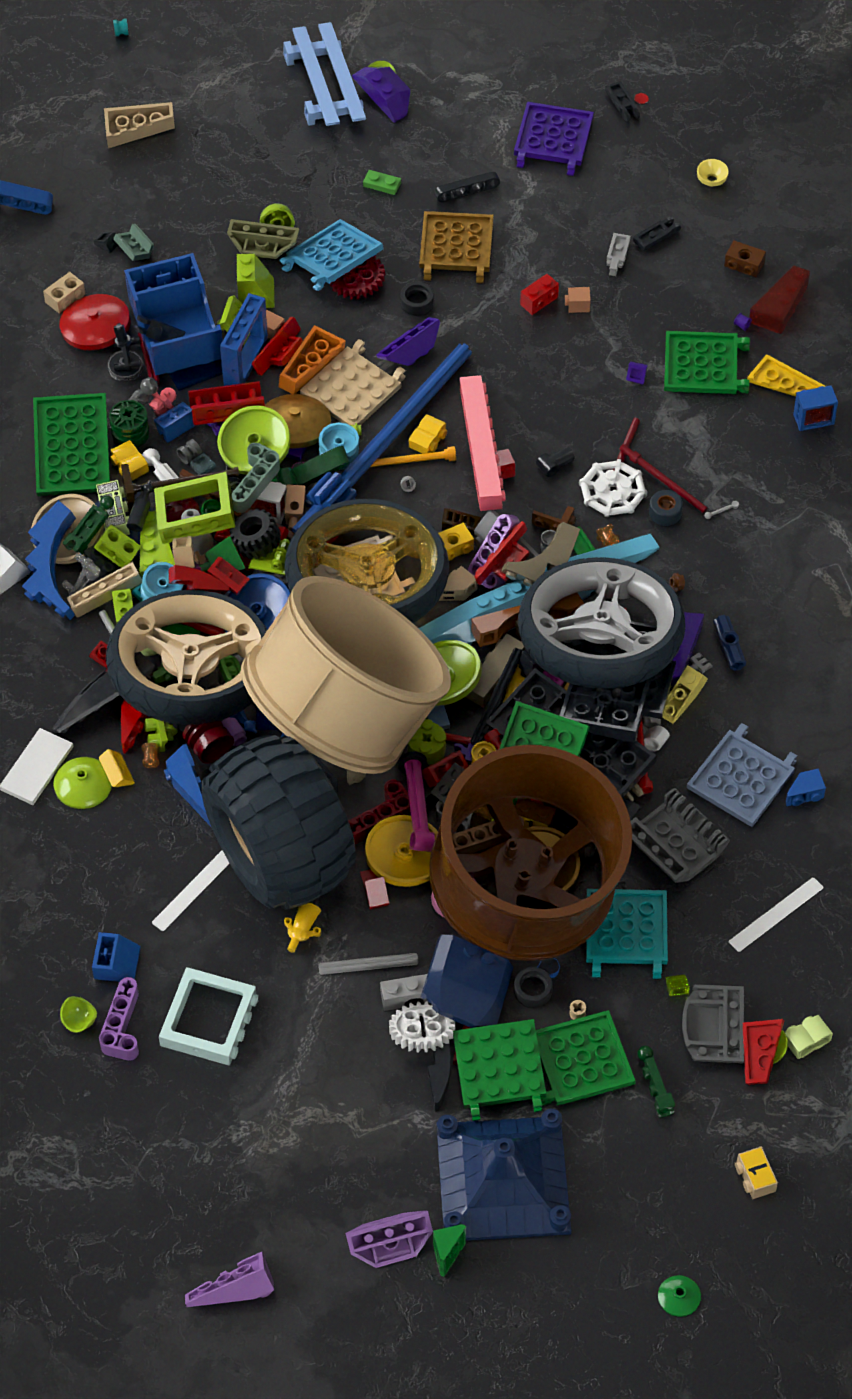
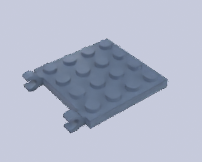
M741 723L735 732L731 730L727 732L687 783V789L753 827L795 772L793 766L797 762L795 759L798 755L790 752L784 761L746 740L744 737L748 733L746 731L748 726Z

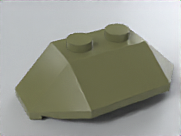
M234 219L230 220L227 235L241 254H255L257 257L277 259L295 245L299 234V228Z

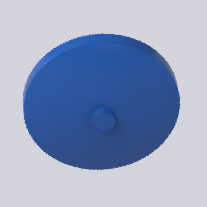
M253 574L246 576L250 581L238 596L230 590L226 592L225 596L233 598V600H237L251 609L268 630L287 603L291 592L281 580L272 575Z

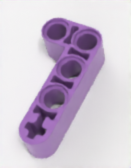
M502 514L497 518L469 565L468 571L475 576L477 569L481 566L483 567L487 562L488 552L495 553L499 548L500 542L504 538L507 539L511 534L512 528L520 523L517 516ZM498 535H500V541H499V543H498V541H497ZM491 572L481 585L488 589H497L504 586L505 581ZM493 577H495V583H494V584L492 583Z
M131 977L123 978L119 982L99 1037L101 1050L105 1055L124 1060H134L139 1054L136 1038L125 1034L139 994L137 983ZM120 1006H126L124 1009H119ZM115 1023L120 1024V1025L117 1026V1027H113V1026H112V1025L115 1024ZM108 1041H113L112 1044H105ZM127 1046H132V1047H133V1048H131V1049H129V1050H128V1049H124V1048L127 1047Z

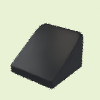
M103 232L94 241V244L107 252H112L118 246L114 240L116 233Z

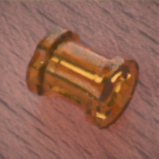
M146 743L142 745V752H144L142 764L144 767L155 768L159 766V759L157 758L158 744Z

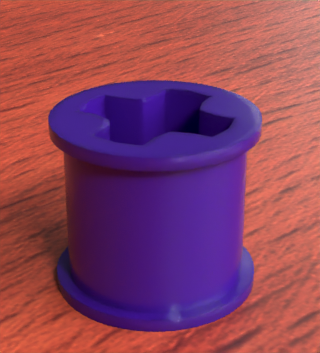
M739 313L734 320V325L746 331L751 325L752 319Z

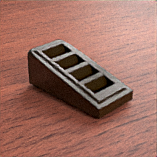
M444 508L442 530H447L463 523V521H467V529L471 534H474V530L480 523L481 517Z

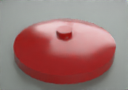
M94 294L76 300L65 309L60 318V330L64 340L71 346L82 350H98L115 343L116 335L113 328L118 323L124 325L127 333L131 317L127 305L121 299L107 294Z

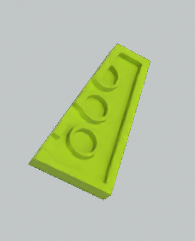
M149 511L143 530L140 532L141 576H143L145 570L150 565L157 562H167L175 565L170 544H162L158 532L156 511Z

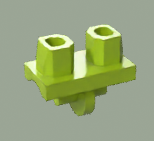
M154 718L145 719V731H155V734H148L149 747H159V752H165V744L168 740L172 741L174 739L173 736L177 734V729L168 722L164 723V721Z

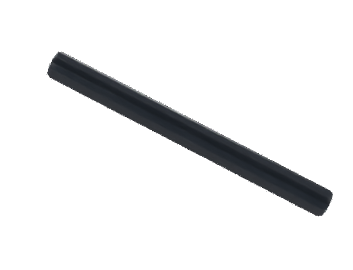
M513 649L470 740L473 746L483 741L489 728L485 722L498 709L518 667L523 650Z

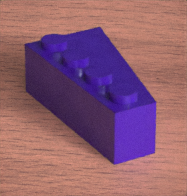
M684 612L686 629L683 642L679 647L680 650L672 660L676 661V668L671 683L672 688L689 663L699 633L703 627L704 614Z

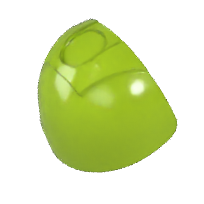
M71 996L62 1004L60 1017L63 1025L68 1030L81 1032L94 1023L97 1011L87 1000Z

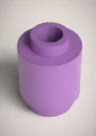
M229 717L222 721L223 727H226L233 736V745L235 747L246 741V732L236 718Z

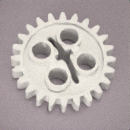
M418 1001L415 1006L409 1003V1008L402 1006V1011L396 1010V1015H392V1020H389V1033L391 1034V1039L395 1040L396 1045L401 1044L402 1049L408 1046L409 1051L415 1048L417 1053L421 1049L428 1052V1048L436 1051V1046L443 1048V1043L449 1044V1039H453L455 1021L436 1013L432 1009L433 1005H428V1001L424 1005H421ZM419 1016L423 1017L425 1038L422 1037L421 1022Z

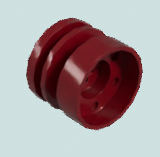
M221 721L197 725L190 724L183 731L182 737L190 748L193 749L200 761L205 764L217 761L221 756L229 752L234 744L233 736L226 727H223Z

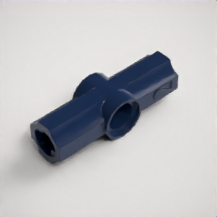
M718 616V618L713 620V624L721 643V651L725 654L730 669L734 671L741 670V668L746 666V661L738 642L739 636L734 631L729 616Z

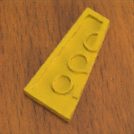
M767 354L747 377L750 383L796 396V393L802 390L815 389L821 386L825 387V385Z

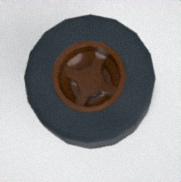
M671 490L658 491L650 499L649 515L659 525H673L682 516L683 501L676 492Z

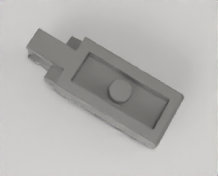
M613 233L607 255V266H610L609 275L616 276L618 267H623L631 236Z

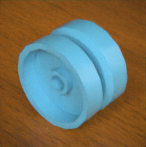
M339 422L324 427L319 436V455L335 447L344 446L352 463L359 455V436L357 431L352 426Z
M157 562L145 570L140 589L143 601L158 594L183 589V585L169 584V568L174 566L173 564Z

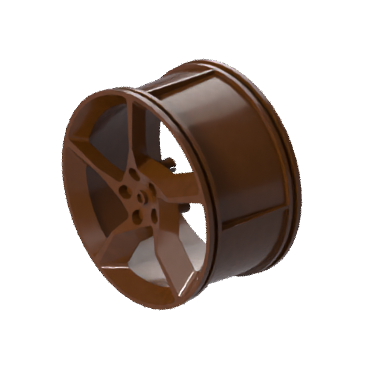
M517 745L493 751L473 762L461 773L445 800L441 824L433 844L429 863V877L435 901L445 919L463 938L498 956L508 959L532 961L565 954L586 942L602 925L609 912L615 887L625 872L631 854L632 827L630 817L621 795L610 780L595 766L577 755L565 750L542 745ZM529 798L550 803L573 816L578 821V825L558 840L553 847L546 846L533 833L523 827L513 804V799ZM487 805L500 833L506 841L480 854L456 853L452 840L456 829L471 813ZM589 842H593L601 859L602 884L601 888L595 893L581 900L554 884V879L570 855ZM495 873L497 897L483 889L473 878ZM526 895L551 903L558 908L531 909L516 905L517 896Z

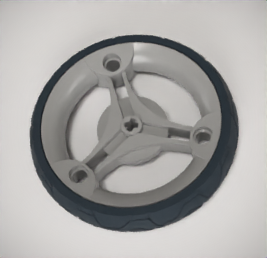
M606 557L577 559L551 568L530 586L524 595L519 610L520 613L518 614L520 637L533 660L542 669L556 678L589 688H620L643 682L655 676L677 655L686 629L681 601L672 587L662 577L636 563ZM595 590L599 594L595 601L583 604L571 616L554 619L548 614L556 602L571 594ZM634 597L648 606L657 620L656 631L642 635L631 627L630 615L622 606L618 605V599ZM610 598L612 599V602L605 601V599ZM585 639L597 644L609 643L627 652L616 655L588 654L574 650L560 641Z

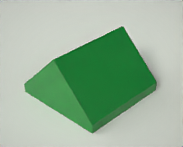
M463 1224L433 1231V1248L440 1275L443 1277L466 1244V1226Z

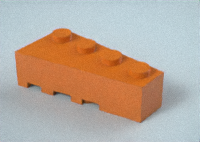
M314 325L281 372L278 387L291 394H296L345 349L346 341Z

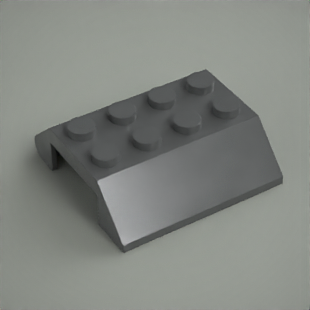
M673 788L665 794L664 803L641 821L635 817L630 822L632 841L676 883L689 881L715 861L729 844L730 839L725 834H722L719 829L715 830L709 839L706 838L713 827V823L695 808L693 804L687 805L682 813H680L679 810L687 799L676 788Z

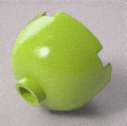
M275 203L267 206L260 216V223L294 227L295 225L291 210L283 204Z

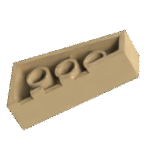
M172 102L104 108L108 148L175 128Z

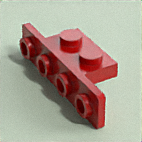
M290 317L252 361V365L259 376H262L271 365L285 366L302 344V338L295 337L301 330L295 317Z
M523 521L512 528L511 534L507 539L504 538L495 553L493 552L489 555L483 567L481 566L477 569L474 576L477 584L481 585L491 572L507 582L509 578L505 576V573L501 572L503 565L507 562L524 561L530 555L527 549L517 543L527 531L526 524Z

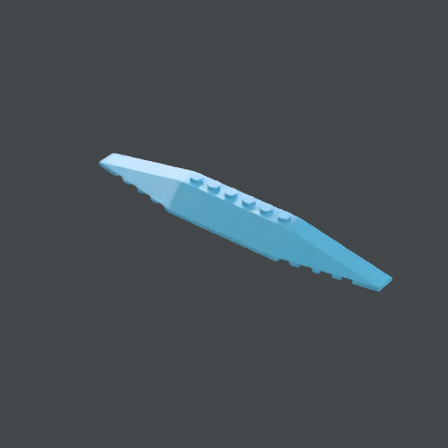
M647 534L570 557L569 561L592 557H606L636 563L659 550V545L651 534ZM518 579L473 598L418 629L433 644L444 640H458L470 645L476 641L471 633L472 618L521 605L524 595L530 587L524 585L523 581ZM594 590L578 592L583 600L589 597Z

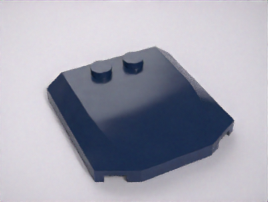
M440 935L421 997L423 999L426 998L433 1005L432 1009L436 1013L467 1027L476 1028L497 1025L514 967L508 959L457 936Z

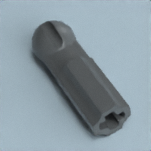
M150 377L142 380L141 389L136 390L129 400L140 402L145 407L149 401V395L156 393L158 389L157 381Z

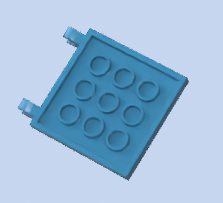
M339 219L286 253L287 256L281 258L280 262L286 264L282 267V270L285 272L290 271L293 264L296 263L316 275L311 278V281L316 284L313 286V289L319 291L324 287L325 282L329 284L334 282L337 278L348 273L370 257L375 256L384 248L381 242Z

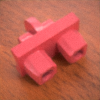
M172 388L163 389L160 395L158 392L152 394L153 400L149 406L155 410V415L161 416L174 408L172 402L176 399V392Z

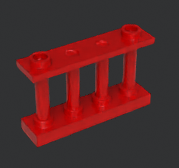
M260 381L188 391L194 425L225 421L234 412L248 406L265 407L264 397L261 396Z

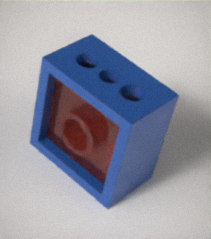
M832 385L802 390L796 393L793 415L800 431L835 424L838 400Z

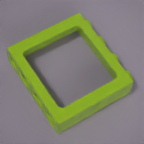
M226 472L154 489L157 526L162 544L173 542L174 538L195 537L235 527L231 486ZM219 491L221 504L219 511L167 522L166 503Z

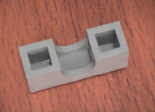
M427 974L380 982L384 1011L402 1008L404 1003L410 999H423L421 993Z

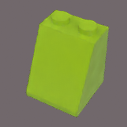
M237 254L239 301L243 304L248 293L265 298L266 308H275L273 276L255 254Z

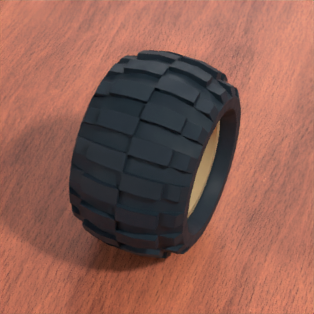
M267 735L255 738L225 753L210 766L209 770L211 773L202 780V798L208 820L233 870L247 890L259 902L268 908L278 906L285 910L305 905L328 893L345 879L349 872L348 869L356 860L352 829L344 808L329 779L313 756L300 743L290 736L279 738L276 735Z

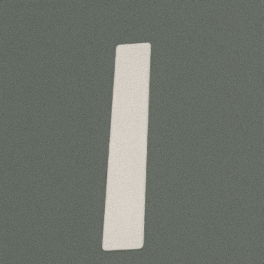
M223 851L152 921L153 925L164 931L226 868L229 861Z
M811 878L730 939L729 943L740 952L821 891L823 886L815 878Z

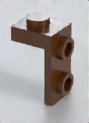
M567 506L561 519L533 511L532 524L554 531L557 530L558 525L562 522L574 526L576 516H574L575 508Z

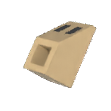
M462 566L457 570H453L448 576L446 587L439 601L467 599L477 590L474 575Z

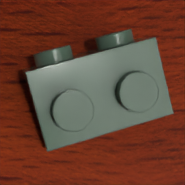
M132 224L129 232L118 233L114 237L115 242L132 261L150 258L154 244L136 224Z

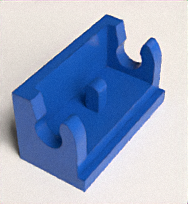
M184 402L154 419L159 435L163 434L167 443L196 426L193 424L192 409Z

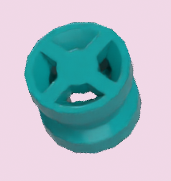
M122 19V21L113 20L115 37L120 34L129 35L127 19Z

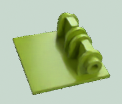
M288 539L281 540L278 547L273 549V552L271 554L268 553L264 558L255 559L253 557L249 568L285 575V557L290 541Z

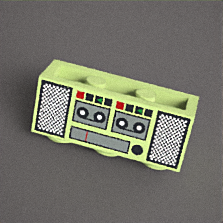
M118 480L96 485L99 502L105 495H109L114 499V506L106 510L110 516L104 523L105 530L111 524L125 535H130L129 529L126 526L129 516H126L125 513L129 512L127 502L122 499L126 497L123 486H119Z

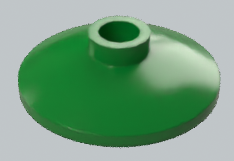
M677 1275L667 1278L661 1284L658 1291V1300L663 1310L667 1313L683 1317L692 1314L698 1308L701 1301V1292L698 1285L692 1279ZM676 1291H683L684 1294L679 1296L676 1294Z

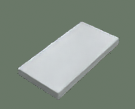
M39 728L0 784V790L34 805L72 750L73 743Z

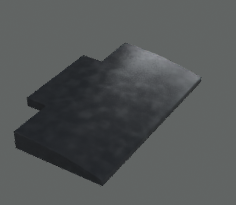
M632 621L630 624L631 627L642 635L657 629L656 625ZM585 639L582 640L579 650L580 652L595 655H616L627 652L609 643L597 644ZM671 661L655 676L630 686L602 689L569 683L560 716L590 726L588 732L635 743L642 716L662 719L676 668V661Z
M534 668L485 723L491 729L496 728L501 736L504 737L516 701L560 716L567 690ZM588 732L580 754V758L595 766L610 780L622 798L656 763V754L638 741L635 743L591 732Z

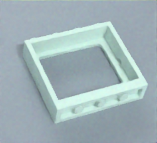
M186 967L159 1035L160 1046L230 1066L232 1059L237 1057L239 1041H243L245 1024H249L252 1012L250 1011L252 1006L255 1007L258 1001L256 987ZM194 982L243 996L226 1042L222 1045L175 1032Z

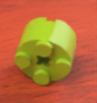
M425 719L408 742V752L417 751L423 753L427 758L428 766L445 756V731L432 720Z

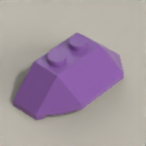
M428 1211L401 1213L365 1223L345 1234L350 1254L377 1268L416 1257L433 1230Z

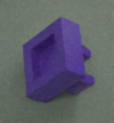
M630 361L626 380L644 384L648 365Z

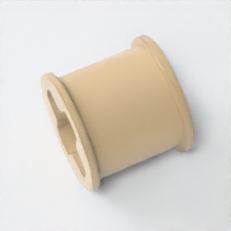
M575 1000L570 1004L569 1014L573 1020L586 1016V1004L583 1001Z

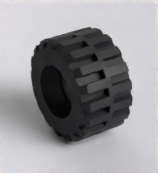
M251 509L247 513H242L240 517L235 519V527L230 529V537L238 552L248 559L266 557L268 553L271 554L273 549L278 547L277 543L281 541L279 527L271 513L264 509L261 511L260 509H255L254 511Z

